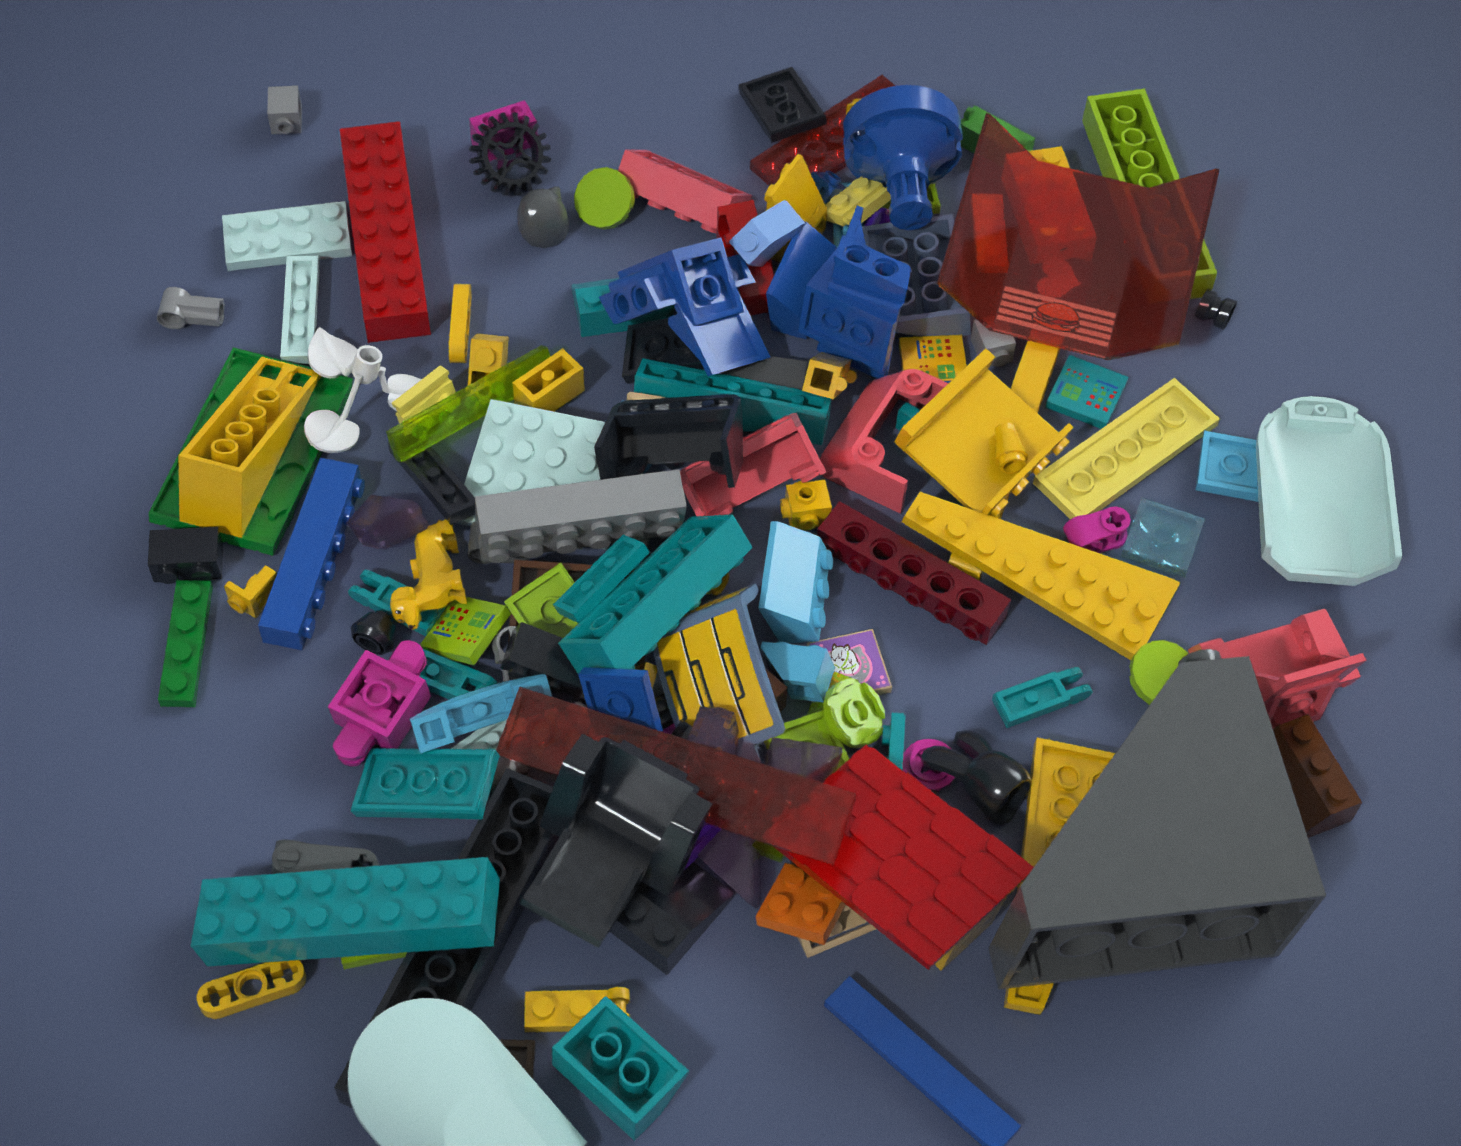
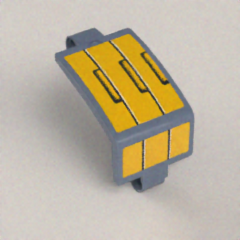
M756 583L704 602L694 610L687 612L679 620L678 627L665 634L657 642V647L653 650L660 681L675 728L684 720L702 733L701 739L687 756L689 764L700 766L722 757L730 776L739 783L772 771L770 754L761 742L781 735L785 731V725L764 667L747 604L754 600L759 592Z

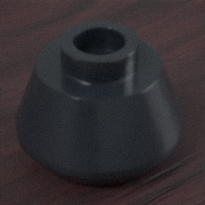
M379 610L368 612L352 624V639L364 650L377 655H383L393 650L396 627L393 624V618L387 613Z

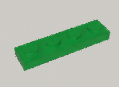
M176 581L158 695L160 707L196 706L213 590L211 581Z

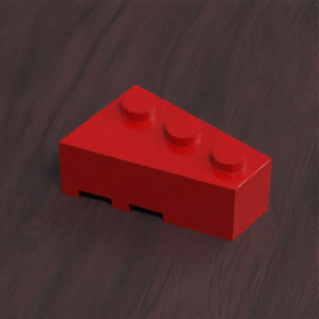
M754 200L717 207L716 238H722L727 257L739 254L729 241L751 219L758 216ZM771 259L762 267L747 264L755 283L738 288L750 316L769 312L766 292L774 277Z

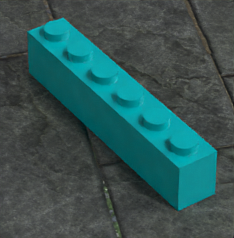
M642 358L634 383V392L664 398L721 394L737 395L741 399L743 431L754 432L786 415L797 413L811 443L822 445L828 427L832 399L804 392L801 389L720 373L707 376L704 370Z

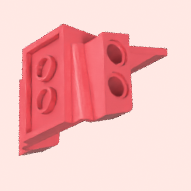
M1326 609L1303 614L1285 626L1224 642L1222 638H1217L1199 643L1188 649L1189 654L1204 649L1217 650L1222 659L1249 656L1272 729L1309 714L1312 721L1320 720L1335 689L1350 686L1358 680L1361 675L1357 667L1367 661L1363 653L1350 656Z

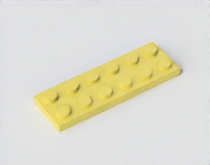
M1173 378L1045 468L1038 476L1035 475L1033 484L1069 519L1098 512L1203 436L1204 430L1211 431L1217 427L1220 418L1176 378Z

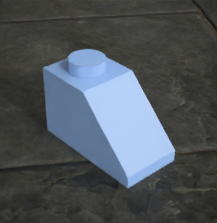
M783 200L751 219L729 242L748 265L762 267L806 223L787 200Z

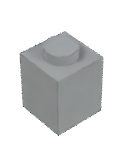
M1003 314L976 319L973 322L971 342L977 356L985 348L995 356L990 367H1000L1013 361L1016 341L1008 323L996 321L997 316L1005 318Z

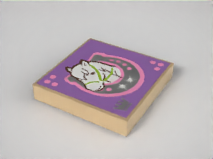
M873 629L807 643V646L817 645L826 648L829 652L835 669L828 690L839 681L854 678L859 683L865 682L870 685L878 695L891 693L892 685Z

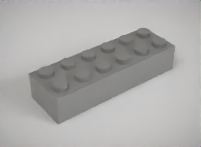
M680 470L475 496V525L481 561L489 560L492 563H500L508 560L510 557L524 556L525 558H536L546 552L557 551L558 553L565 554L571 553L577 548L590 546L593 549H602L615 543L623 534L641 542L644 539L655 537L666 540L684 523L687 505Z

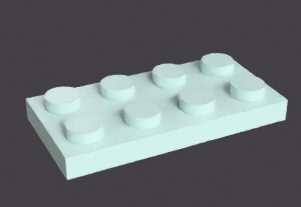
M345 201L222 216L225 259L228 271L286 264L287 256L318 255L319 260L352 256Z

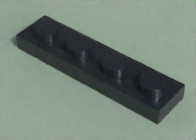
M417 430L388 442L389 452L450 525L475 515V497Z

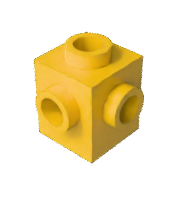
M825 480L804 483L798 481L794 484L786 485L785 498L780 499V508L783 519L788 518L790 526L802 530H812L819 527L829 515L832 506Z

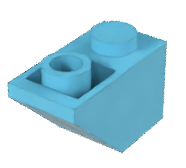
M762 641V652L778 680L788 687L787 693L791 699L824 702L835 669L826 648L817 645H791L784 641L776 643Z

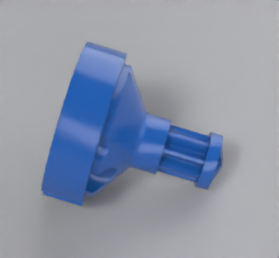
M898 85L883 88L859 100L847 113L843 121L845 162L850 172L856 178L863 177L868 180H874L882 183L883 187H887V191L891 196L889 217L890 222L895 227L902 230H915L926 226L933 217L932 204L927 195L929 184L947 175L957 165L962 156L960 141L963 139L960 114L952 100L937 90L917 85Z

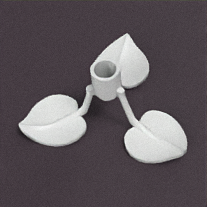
M319 327L313 335L308 349L310 367L318 375L325 378H336L341 373L348 377L352 373L355 380L341 416L330 410L312 412L305 420V436L310 445L319 451L326 453L347 451L357 443L360 435L358 425L346 420L360 383L370 384L379 376L383 392L389 394L388 404L397 411L392 406V402L422 379L406 374H396L390 376L388 382H386V368L380 366L382 353L378 348L364 345L357 349L352 344L332 336Z

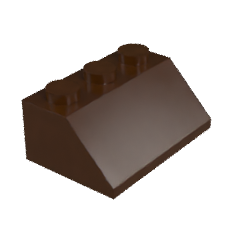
M1309 714L1275 727L1273 732L1307 837L1310 838L1352 821L1362 801Z

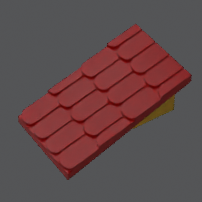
M868 745L855 752L847 762L829 775L823 783L804 797L798 805L779 819L763 835L765 841L928 970L933 965H936L942 971L993 923L1007 896L1027 878L1034 868L993 834H988L961 811L948 805L911 774L902 771L875 748Z

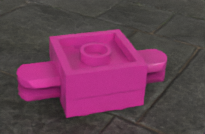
M410 640L400 642L388 661L365 650L328 705L334 722L343 727L333 742V749L339 761L344 765L350 767L359 766L365 760L374 744L382 748H398L412 727L410 718L421 713L431 698L426 680L419 677L427 665V659L424 650L417 642Z

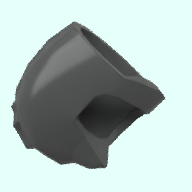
M559 186L549 189H535L527 193L520 201L517 209L518 228L522 237L531 246L540 248L556 246L565 239L569 232V219L566 208L561 201Z

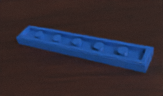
M849 976L825 1000L824 1007L982 1146H1006L1020 1130L1021 1125L853 978Z

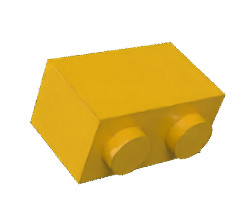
M562 348L512 382L514 404L555 412L585 391L583 367Z

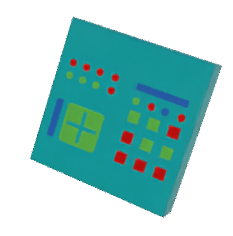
M1069 355L1047 399L1045 408L1102 429L1108 425L1129 377Z

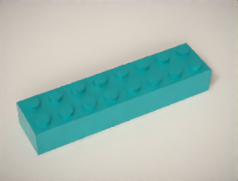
M488 857L202 879L190 946L207 967L494 946L500 878Z

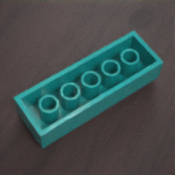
M734 515L689 517L558 643L578 674L583 667L635 669L634 665L643 656L655 650L657 642L665 634L678 627L679 620L687 612L694 610L700 605V599L708 591L718 587L723 581L722 578L731 569L738 567L743 562V557L753 547Z

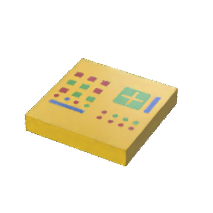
M962 335L899 337L898 345L902 371L918 369L950 383L967 366Z

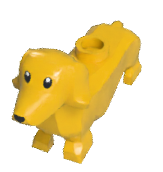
M446 519L443 521L438 520L436 524L423 527L418 531L414 541L416 559H411L410 564L414 580L419 579V582L414 588L400 587L391 595L390 608L394 619L399 623L406 622L409 629L412 630L417 629L419 622L422 621L421 612L432 609L441 610L454 600L460 604H467L460 569L453 570L452 560L446 550L451 551L452 554L459 552L453 524L450 525Z

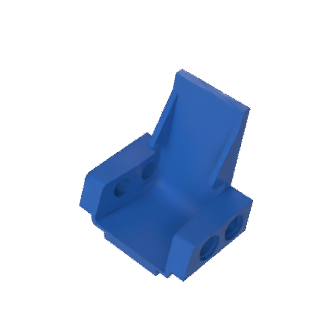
M857 205L846 236L842 235L838 248L806 285L798 332L819 341L817 351L852 360L851 367L878 379L888 376L893 341L900 310L904 306L911 268L903 262L866 246L861 225L864 208Z
M721 237L673 249L618 272L619 279L609 283L610 292L599 296L601 303L614 324L634 320L673 305L677 314L668 318V325L701 361L707 376L771 358L738 291V288L755 283V280L740 254L727 257Z

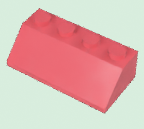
M625 149L618 171L627 177L632 184L635 199L642 196L649 200L648 205L660 210H665V207L674 210L675 217L687 222H691L692 219L702 223V229L717 234L718 206L749 201L752 198V195L648 150Z

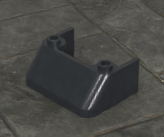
M734 394L628 400L614 405L594 446L600 480L640 475L645 471L648 464L709 461L711 470L721 475H726L728 488H735L743 465V411L740 397Z

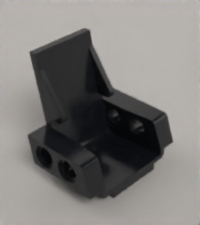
M582 733L561 765L539 825L558 836L559 839L533 883L522 897L520 905L599 948L641 882L666 896L669 895L686 868L713 803L697 795L699 787L686 780L687 773L625 740L619 744L607 737H603L598 742Z

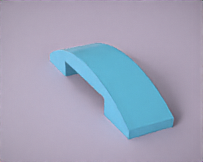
M540 674L501 682L457 696L410 718L419 752L423 753L453 743L454 737L516 716L524 719L554 709L555 705L547 676Z

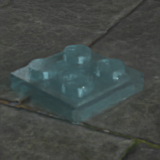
M1141 498L1121 556L1185 578L1205 518Z

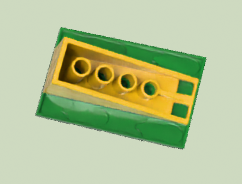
M233 347L149 511V522L161 526L166 525V527L172 529L218 527L224 543L228 542L231 545L253 551L258 550L260 553L273 556L294 517V511L323 453L315 449L314 446H311L304 433L305 420L312 412L317 410H330L340 416L352 389L353 378L341 375L332 379L325 378L314 372L311 367Z

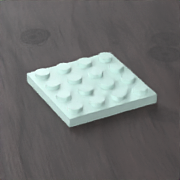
M490 399L464 485L475 497L600 480L594 446L605 422ZM475 515L461 520L457 524L471 526L475 521Z

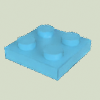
M1204 430L1195 490L1259 502L1256 440Z

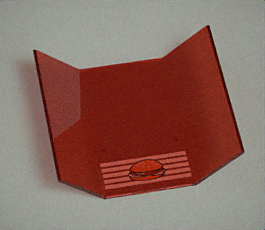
M986 113L937 284L989 331L1108 361L1179 345L1220 169H1212L1150 188L1037 161L991 114Z

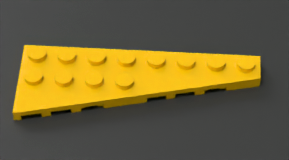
M919 492L901 521L903 524L1129 660L1132 659L1142 646L1147 644L1180 585V582L1175 579L923 492Z
M1036 738L1030 773L1032 786L1028 793L1021 857L1033 867H1035L1115 753ZM1054 983L1008 988L1005 992L1004 1008L1041 1015Z

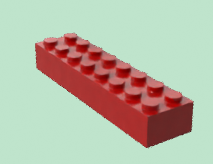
M400 121L340 128L367 341L372 343L431 335Z

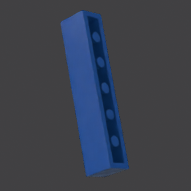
M325 458L319 459L258 624L263 643L303 650L306 639L312 638L315 630L314 617L317 609L321 610L325 602L326 593L324 589L327 581L331 582L335 574L336 564L334 561L337 553H342L345 546L346 536L344 533L347 525L351 526L354 521L356 499H361L364 493L365 480L361 479L359 465Z

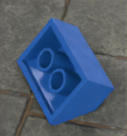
M804 221L806 225L791 238L766 292L771 330L807 340L808 336L798 332L806 285L837 247L809 223Z

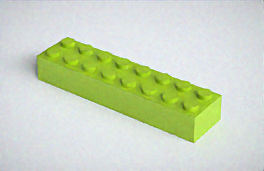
M1145 88L1087 96L1082 122L1150 305L1202 298L1207 289L1212 290L1217 271Z

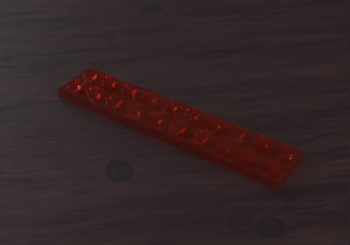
M519 687L496 749L500 757L558 776L564 759L582 733L598 742L603 737H607L619 744L625 740L688 774L686 780L699 787L697 795L713 803L704 824L834 866L857 798L855 793Z

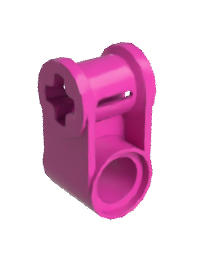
M1109 507L1098 512L1070 519L1064 524L1063 531L1069 543L1102 553L1118 549L1126 543L1127 529L1130 526L1131 518L1129 513L1123 508Z

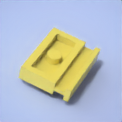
M859 177L825 204L827 208L826 221L843 227L846 224L850 225L858 205L864 208L861 223H863L891 200L890 193L887 191V187H883L882 183Z
M441 365L392 402V406L397 410L395 414L403 435L416 430L420 434L424 433L460 404L453 382L448 378L449 371Z

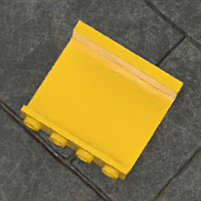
M985 348L902 427L894 443L963 506L997 517L1009 503L1006 498L1011 493L1018 496L1029 484L1026 478L1031 473L1038 476L1050 463L1047 457L1052 452L1058 456L1070 443L1066 437L1073 429V426L1068 423L1060 432L1055 430L988 369L995 356ZM1002 423H1012L1014 425L1015 431L1028 454L1026 466L1015 474H1005L995 464V428Z

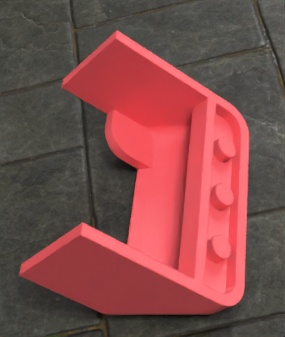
M907 369L869 382L820 457L827 472L823 476L901 514L904 509L908 480L880 467L884 461L885 450L882 444L873 438L898 399L922 409L949 383L918 369Z
M797 413L786 415L743 437V465L735 488H728L726 475H721L711 470L709 461H696L680 471L684 493L696 516L729 515L733 512L734 507L791 478L793 480L800 479L804 483L812 480L819 474L827 473Z

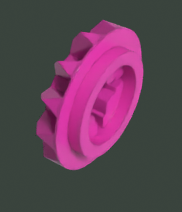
M935 739L916 741L903 754L902 771L911 774L930 790L939 792L943 787L950 786L955 778L952 775L938 770L936 772L928 770L921 773L924 766L921 755L924 750L932 746L951 748L947 744Z

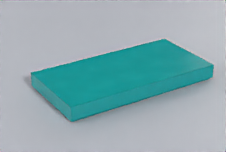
M372 748L368 753L350 811L356 817L483 819L500 755L495 749H432L420 753L419 749Z

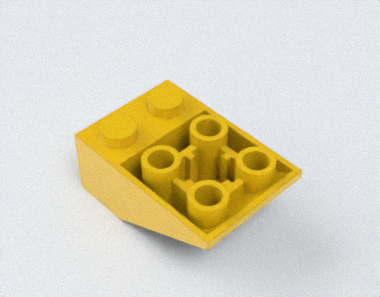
M797 154L791 164H785L776 184H771L768 187L764 197V201L767 202L766 210L783 200H787L804 221L822 234L826 229L827 208L802 155ZM790 240L771 258L772 260L781 262Z

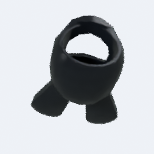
M958 731L954 737V743L966 751L972 759L944 746H932L923 751L921 755L923 764L931 769L958 778L963 783L971 800L994 824L1004 825L1009 823L1031 789L1032 779L1030 773L1012 757L1003 752L993 750L984 736L974 731ZM1009 794L1007 803L1001 810H998L1003 800Z

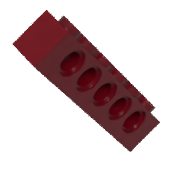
M841 501L837 503L818 527L817 536L822 539L833 557L847 564L854 572L863 573L875 580L883 589L892 590L904 597L909 604L930 612L938 621L945 624L949 623L961 630L971 640H978L987 645L1008 616L1011 603L1010 598ZM849 541H857L859 543H850ZM877 557H884V558H886L887 560H881V559H878ZM906 573H911L916 576H908L906 575ZM934 590H942L945 593H937ZM963 606H969L973 610L964 609Z

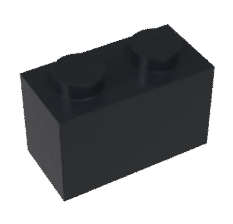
M219 528L150 530L148 567L153 581L172 584L177 580L210 581L211 579H222L223 541Z

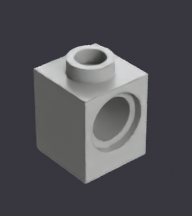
M298 86L268 87L267 115L271 134L302 133V103Z

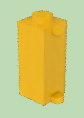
M824 352L818 353L809 361L802 391L830 399L836 398L847 388L848 383H853L857 379V373L854 370H850L852 360Z

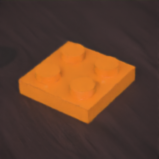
M785 863L756 914L757 926L825 945L846 904L801 868Z

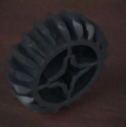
M515 112L511 113L509 120L506 113H500L498 121L494 116L487 119L489 127L483 123L478 126L483 136L480 134L472 135V139L479 143V145L469 146L470 152L477 153V157L469 159L470 164L478 163L480 167L473 171L474 175L477 176L484 173L485 177L481 180V184L484 186L492 181L491 191L497 192L501 186L503 196L509 195L511 188L515 196L521 195L522 187L526 192L531 191V182L536 185L542 182L537 173L544 175L548 172V169L541 164L551 162V157L543 156V151L551 149L550 145L542 146L541 140L547 137L546 134L536 135L535 132L538 130L539 124L534 123L528 127L529 117L524 116L519 122L518 113ZM502 129L515 131L507 143L491 140ZM524 138L530 145L532 160L523 150ZM512 148L514 150L513 153L516 155L515 159L507 160L506 156L508 155H505L504 152ZM488 149L497 158V173L489 162ZM514 165L528 168L527 172L519 179L505 178L507 172H510Z

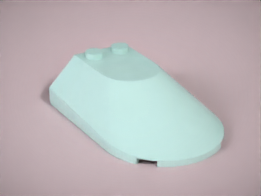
M1310 396L1283 402L1280 408L1265 416L1257 435L1256 460L1261 558L1288 581L1356 586L1396 570L1402 559L1391 453L1387 438L1375 421L1372 423L1368 422L1361 415L1357 414L1358 408L1336 399Z
M421 998L394 1005L379 1014L368 1024L352 1050L347 1084L350 1103L359 1122L378 1146H584L587 1143L486 1024L471 1011L453 1002L442 999Z

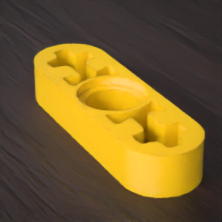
M454 284L449 334L450 363L467 362L471 315L470 284Z
M300 960L266 962L206 982L197 992V1003L201 1012L206 1017L220 1019L300 991L306 982V973ZM290 968L291 972L294 973L292 976L293 980L286 982L283 977V971ZM265 975H271L275 988L270 989ZM250 979H257L262 982V988L256 995L246 996L241 992L243 984ZM233 986L238 1000L233 1001L229 987ZM218 993L219 997H221L219 999L220 1005L213 1007L209 1002L211 1001V994Z

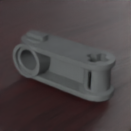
M278 840L275 843L272 855L271 874L363 867V864L366 863L369 866L380 865L376 855L372 851L363 848L310 844L295 840Z

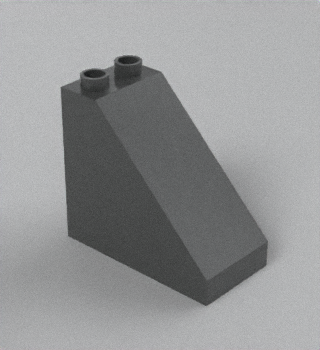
M1204 649L1192 652L1179 661L1178 667L1020 886L988 948L998 990L1276 957L1282 953L1326 897L1323 883L1249 656L1222 659L1217 650Z

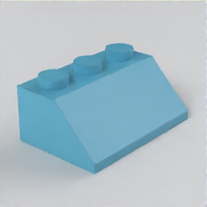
M772 521L770 524L758 609L778 641L787 643L817 642L820 639L821 628H824L826 623L823 608L824 600L829 597L827 577L828 570H831L833 567L832 553L830 550H827L819 536L779 521Z

